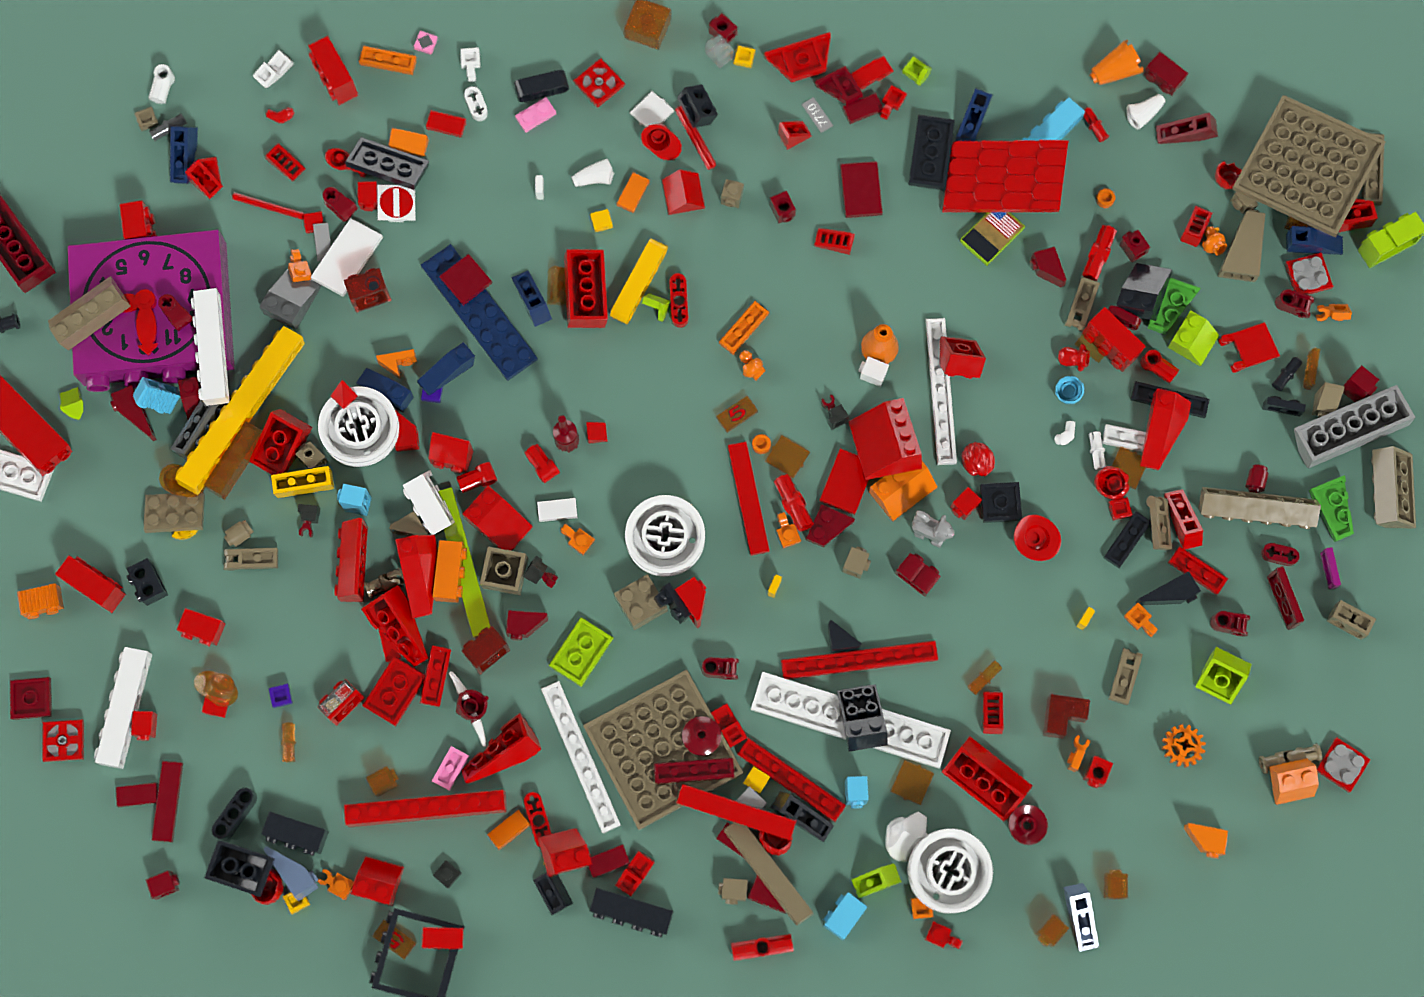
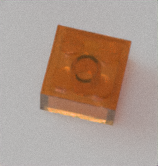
M636 0L624 27L625 38L659 50L672 19L671 9L647 0Z

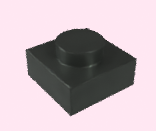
M445 860L433 876L449 889L462 873Z

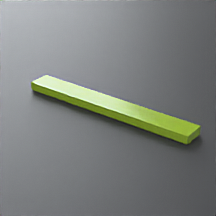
M453 488L440 490L438 493L441 499L446 502L455 521L444 529L446 540L463 542L465 548H467L466 560L463 559L465 577L461 578L460 586H463L462 599L473 638L492 633L491 625Z

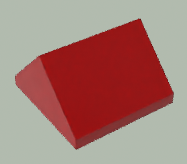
M679 169L662 179L669 215L705 209L698 173Z

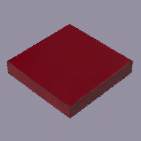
M469 254L439 276L441 281L463 306L492 284V280Z
M50 677L10 680L11 720L52 717Z

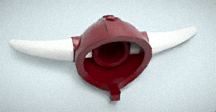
M451 671L449 675L454 682L459 696L456 704V713L462 718L470 720L482 746L485 747L486 739L481 718L487 711V700L489 697L476 690H467L460 679Z

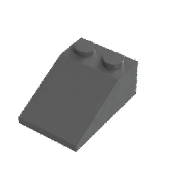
M287 269L267 292L259 307L264 315L297 330L322 285L313 280L292 282L289 270Z

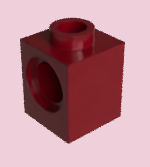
M723 13L718 17L715 16L710 21L709 33L724 47L737 36L738 27ZM724 27V28H726V29H725V30H719L718 28Z
M787 190L770 197L769 205L778 223L789 222L795 217L796 208ZM785 206L788 209L786 211H781L779 207Z
M169 870L145 880L151 898L155 900L179 891V878L176 873L173 874Z

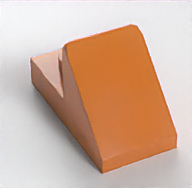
M414 349L376 356L379 365L399 379H401L399 365L410 366L417 362Z

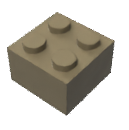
M488 547L480 581L481 587L483 589L521 595L524 581L523 575L528 563L526 553Z
M648 574L614 593L617 603L634 631L668 611L667 606L660 608L655 602L654 598L659 592Z

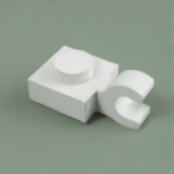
M479 48L461 49L462 69L467 68L468 82L476 81L475 68H480Z

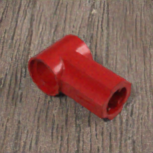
M1149 350L1140 361L1141 367L1144 370L1152 371L1167 383H1170L1179 371L1178 368L1162 358L1161 354L1156 350ZM1147 357L1153 358L1155 364H1151Z
M538 443L532 445L524 452L544 484L560 473L555 463L546 456Z
M490 462L482 463L475 467V470L456 477L462 493L479 486L486 487L497 482V477Z

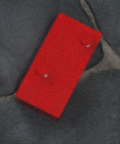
M566 249L564 270L567 327L605 328L608 313L604 250Z

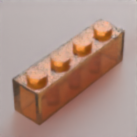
M245 421L205 482L204 486L208 491L224 500L226 499L249 464L251 455L262 433L261 429Z

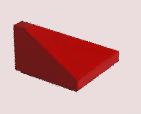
M343 380L331 394V398L343 409L358 397Z

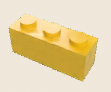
M329 466L271 475L273 494L277 498L335 489L332 470Z

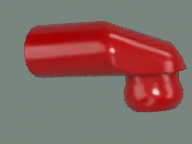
M290 107L278 113L269 109L266 113V118L280 124L289 121L294 116V110Z

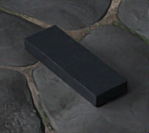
M1135 511L1103 558L1117 568H1120L1151 524V521Z

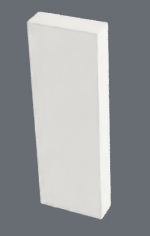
M1106 424L1102 444L1142 452L1146 432Z

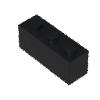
M269 811L261 835L266 836L265 840L277 844L278 841L285 843L284 847L293 850L299 847L304 849L303 853L314 856L315 853H322L329 831Z

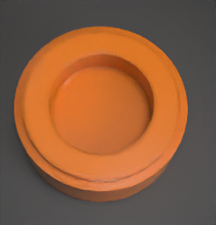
M1102 189L1096 196V202L1102 208L1111 207L1115 201V194L1110 189Z
M759 434L753 438L752 448L756 453L765 454L770 450L771 441L768 436Z

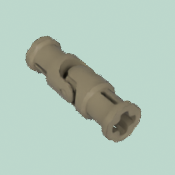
M399 567L387 574L380 575L378 579L369 583L364 582L363 584L369 597L373 598V595L379 592H386L397 585L405 584L402 568Z
M1316 743L1312 747L1296 748L1295 751L1287 750L1277 752L1273 756H1260L1259 765L1261 771L1265 774L1270 771L1269 767L1306 758L1310 761H1321L1322 752L1320 746Z

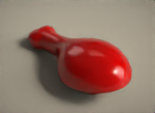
M340 148L327 150L325 159L332 168L352 170L363 178L367 176L366 173L346 167L349 153Z

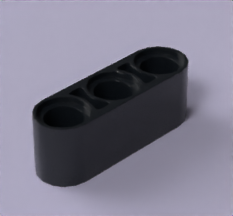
M564 70L534 75L514 82L519 102H529L550 97L569 90Z
M249 788L239 789L213 824L212 835L222 841L230 839L256 804V793ZM245 793H250L251 795L248 802L242 801ZM238 809V817L231 819V811ZM226 826V833L220 836L218 833L219 828Z

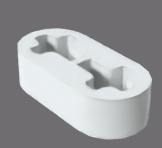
M477 87L467 88L464 95L473 119L476 121L485 120L488 111L480 90ZM471 93H474L476 101H473L472 97H470ZM477 106H479L480 110L482 111L481 115L477 113Z

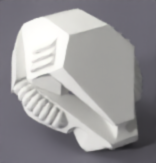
M918 811L907 818L899 817L889 823L886 828L885 845L892 858L902 862L909 861L914 847L921 839L928 835L926 833V816Z

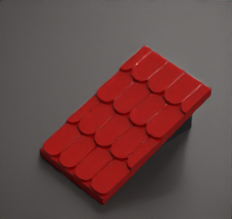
M981 140V142H952L942 212H1059L1069 140Z

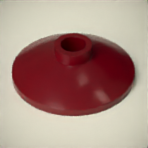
M705 716L695 717L684 726L682 741L686 749L692 754L706 756L713 753L719 747L721 730L713 719ZM704 732L706 736L699 738L698 733Z
M1023 805L1012 812L1008 827L1010 834L1017 842L1024 845H1033L1045 837L1048 830V821L1043 811L1038 807ZM1024 822H1028V823H1029V828H1028V829H1025V828H1024V826H1023Z

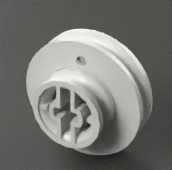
M350 387L358 397L345 409L330 398L321 410L318 420V432L324 447L334 459L348 466H369L384 459L394 448L399 435V420L391 402L382 393L368 387ZM358 419L362 423V430L365 436L364 441L361 440L358 434L359 430L356 424ZM368 420L371 421L372 425H373L374 428H375V431L373 430V428H372V426H371V424H370V422H369ZM348 432L350 433V435H351L352 439L354 440V442L350 441V436H349Z
M671 495L649 498L633 510L627 521L625 529L627 550L636 565L647 573L662 577L681 574L690 569L702 554L705 544L704 523L698 511L684 499ZM663 534H669L667 542L662 541ZM694 538L696 541L694 543H690L689 539Z
M943 829L930 833L918 842L909 858L908 879L914 894L924 905L938 912L959 913L973 908L985 897L992 882L993 868L988 851L975 836L962 830ZM941 857H945L943 861H936ZM955 859L950 871L954 872L953 876H947L943 885H941L947 874L943 868L951 866ZM933 866H934L933 873L936 874L935 878L933 877V874H932V868H933ZM934 893L939 895L938 900L933 898Z

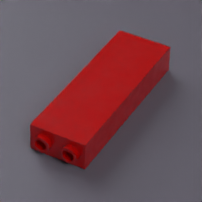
M0 375V433L42 476L51 473L55 466L61 461L67 460L73 451L69 444Z

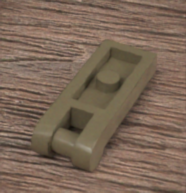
M1084 277L1081 278L1065 326H1073L1083 332L1100 284L1099 282ZM1074 316H1081V321L1074 319Z
M1149 496L1146 503L1150 507L1153 549L1171 550L1168 501L1165 497Z
M278 548L224 550V557H226L224 570L278 568ZM238 556V562H234V557Z
M1123 648L1108 700L1124 705L1129 704L1143 654L1138 652L1135 654L1129 652V649ZM1127 659L1132 660L1133 665L1127 664Z

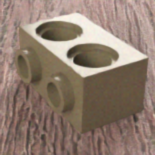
M1340 600L1334 605L1326 621L1362 640L1369 635L1376 619Z

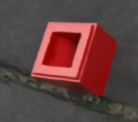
M586 422L589 444L608 442L606 423Z
M206 694L202 713L225 718L230 699Z

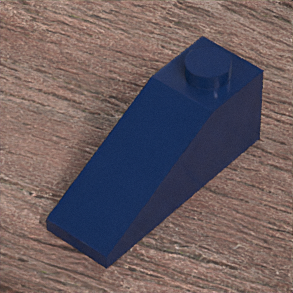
M975 88L955 141H975L994 94Z
M171 126V183L189 184L185 171L194 163L198 146V127Z
M526 271L512 277V281L534 326L536 327L552 320L547 304L530 272Z
M463 342L442 357L417 380V383L430 396L470 369L474 364L475 355Z
M368 368L364 370L356 382L361 387H368L382 393L391 402L392 406L401 412L406 410L414 398L411 390Z

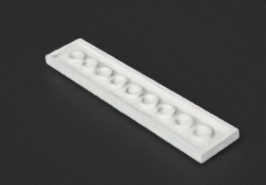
M762 672L751 707L752 711L846 740L838 695ZM882 709L887 728L888 745L875 747L874 749L939 769L951 730Z

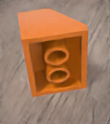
M922 461V469L884 476L870 487L869 493L893 522L938 487L928 467Z

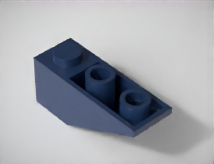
M1292 226L1286 234V252L1343 255V236L1337 235L1335 238L1315 228Z

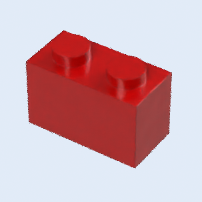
M185 608L176 630L181 633L182 638L191 641L195 638L200 640V644L210 647L211 644L217 646L225 623L222 620Z

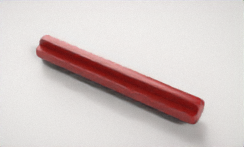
M682 106L677 107L676 113L706 168L711 170L716 167L715 160L697 128L692 127Z

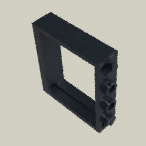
M394 908L393 912L389 911L386 923L389 924L387 932L383 931L380 942L384 944L382 952H377L375 963L378 964L376 972L372 971L369 983L372 984L371 988L403 997H429L379 984L398 916L444 928H464L465 926ZM450 949L437 997L446 996L458 949Z

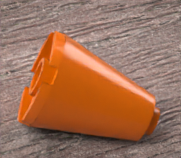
M1128 40L1119 44L1091 69L1090 77L1094 84L1103 85L1144 72L1143 67L1139 68L1138 66L1141 61L1132 44L1127 45Z
M881 324L868 332L861 343L862 355L866 360L868 357H871L886 364L892 362L899 350V344L892 329L888 325Z

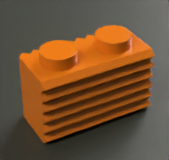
M53 583L18 591L21 615L25 618L27 617V619L39 618V614L53 615L57 614L58 610L64 609L60 586Z

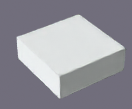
M536 175L535 177L537 200H544L543 175Z

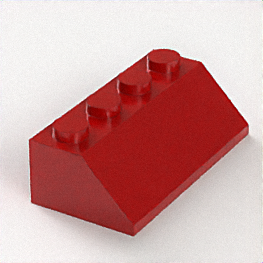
M363 518L342 522V528L338 530L341 546L337 548V558H340V562L336 566V577L339 578L338 584H335V596H337L340 602H364L365 586L363 583L365 582L368 526Z
M970 736L942 771L944 775L1004 822L1033 786Z

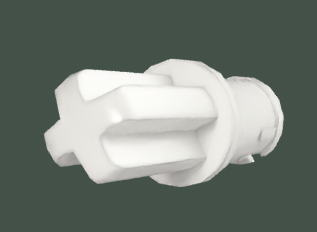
M1093 432L1094 435L1089 433L1090 453L1093 456L1095 470H1102L1106 465L1104 458L1105 448L1102 446L1101 432Z

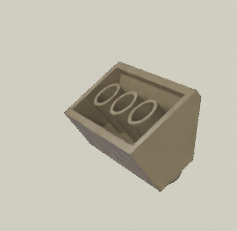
M110 276L48 320L49 329L58 343L69 351L131 305Z
M1395 446L1372 450L1374 519L1376 524L1385 528H1416L1412 454Z

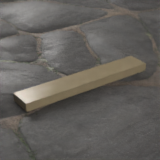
M734 822L724 829L726 835L796 926L813 915V911L747 826Z

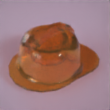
M170 464L162 469L159 475L160 484L171 494L192 498L199 496L206 488L205 485L201 492L196 495L180 486L175 477L177 470L182 465Z
M204 671L199 673L194 679L195 689L216 705L230 706L238 698V691L234 680L227 674Z

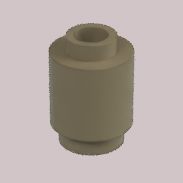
M246 520L239 521L225 531L226 536L224 538L230 546L234 544L237 547L250 538L254 531Z

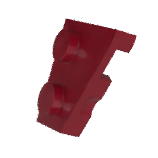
M846 66L815 81L817 88L846 105L863 97L862 91Z
M821 504L806 540L824 548L832 539L839 536L842 531L852 525L855 519Z

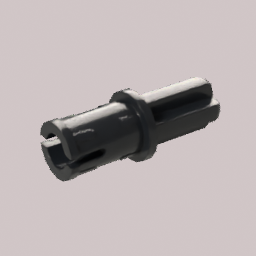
M1293 357L1288 365L1281 369V374L1272 383L1276 390L1282 391L1289 380H1293L1294 374L1303 363L1300 358Z

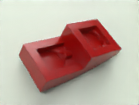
M882 56L857 69L851 75L859 88L863 90L876 80L881 81L894 72L886 57Z
M727 703L710 712L730 748L747 738Z
M639 850L615 886L632 897L655 864V861Z

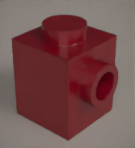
M1139 230L1129 231L1124 234L1120 243V247L1132 263L1146 255L1151 248Z

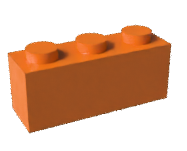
M439 540L433 590L435 601L459 603V597L463 595V586L460 585L461 578L465 577L463 559L466 560L467 548H465L463 542Z

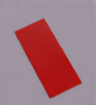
M378 628L386 662L391 661L394 656L400 659L398 646L393 641L388 642L384 638L385 634Z

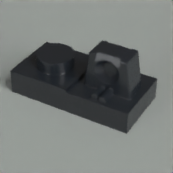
M670 582L664 585L654 600L660 608L668 605L672 617L681 624L690 617L691 613Z

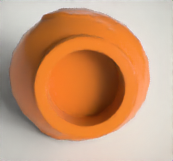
M1207 227L1204 232L1207 239L1202 243V247L1205 252L1209 254L1214 253L1219 256L1227 249L1225 237L1222 233H1219L1218 227Z
M746 350L740 353L739 358L741 362L748 363L743 366V375L756 381L766 371L760 358L753 359L752 353Z

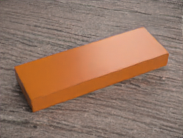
M363 46L359 64L413 75L417 57Z
M754 301L721 338L719 344L734 355L769 315V311Z

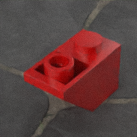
M395 410L399 420V435L394 446L396 451L420 450L417 427Z

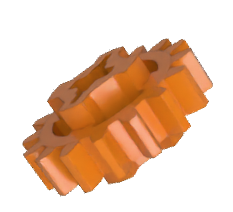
M1180 724L1178 729L1175 726L1171 728L1172 733L1169 731L1165 733L1168 738L1162 739V742L1166 743V745L1161 749L1167 750L1164 757L1170 756L1169 763L1176 761V767H1180L1183 763L1184 767L1187 768L1189 767V762L1193 766L1196 764V760L1200 761L1202 759L1199 754L1205 753V750L1201 747L1206 745V742L1200 741L1203 735L1196 734L1197 728L1192 731L1191 725L1184 729L1183 724ZM1182 733L1180 739L1173 738L1176 734ZM1182 742H1185L1184 746L1187 747L1185 750H1183V746L1180 745ZM1187 753H1194L1191 758L1185 759Z

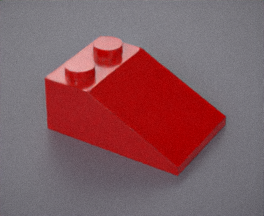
M282 409L272 411L249 462L271 475L287 473L297 457L298 448L306 443L312 426Z
M489 486L463 512L464 519L499 549L512 551L533 528L523 516Z

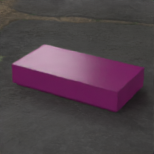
M1330 547L1320 553L1329 590L1336 589L1341 585L1333 547Z

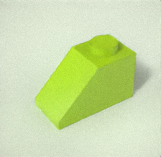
M895 863L856 877L852 879L859 899L901 883V879Z

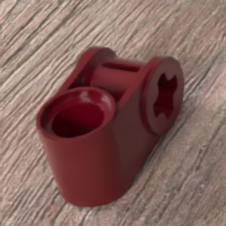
M328 187L323 191L322 196L326 207L334 212L342 221L346 222L358 210L356 204L336 188Z
M1286 289L1276 298L1275 306L1279 310L1294 314L1297 317L1309 318V310L1315 299L1310 295ZM1283 297L1287 298L1289 300V303H1286L1283 300Z
M164 294L159 298L158 305L178 332L193 321L192 316L172 295Z
M1220 611L1211 617L1210 625L1215 631L1246 637L1248 636L1246 631L1247 622L1250 620V616ZM1218 617L1224 619V625L1218 623Z
M706 658L702 663L701 672L708 678L737 680L738 675H736L739 659ZM712 663L716 669L713 672H708L705 669V665Z

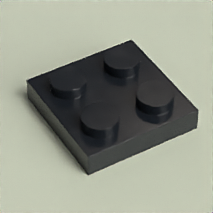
M1019 482L980 485L983 523L1020 521L1022 519Z

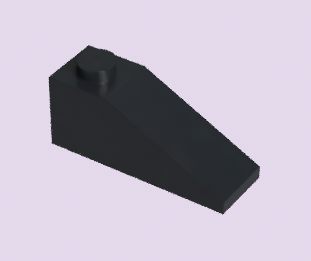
M1188 571L1140 597L1136 604L1139 602L1141 605L1182 604L1185 601L1189 604L1198 598L1196 595L1201 590Z
M782 791L778 793L770 806L779 815L796 820V826L822 842L826 840L834 827L833 824L794 796Z

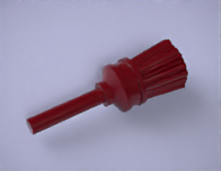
M561 415L558 417L559 422L553 428L555 444L559 450L570 453V451L578 448L579 434L575 424L566 420V417Z

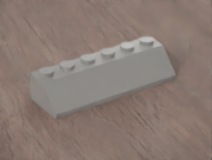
M1395 385L1294 428L1299 454L1307 468H1311L1407 427L1415 419V416L1400 389Z

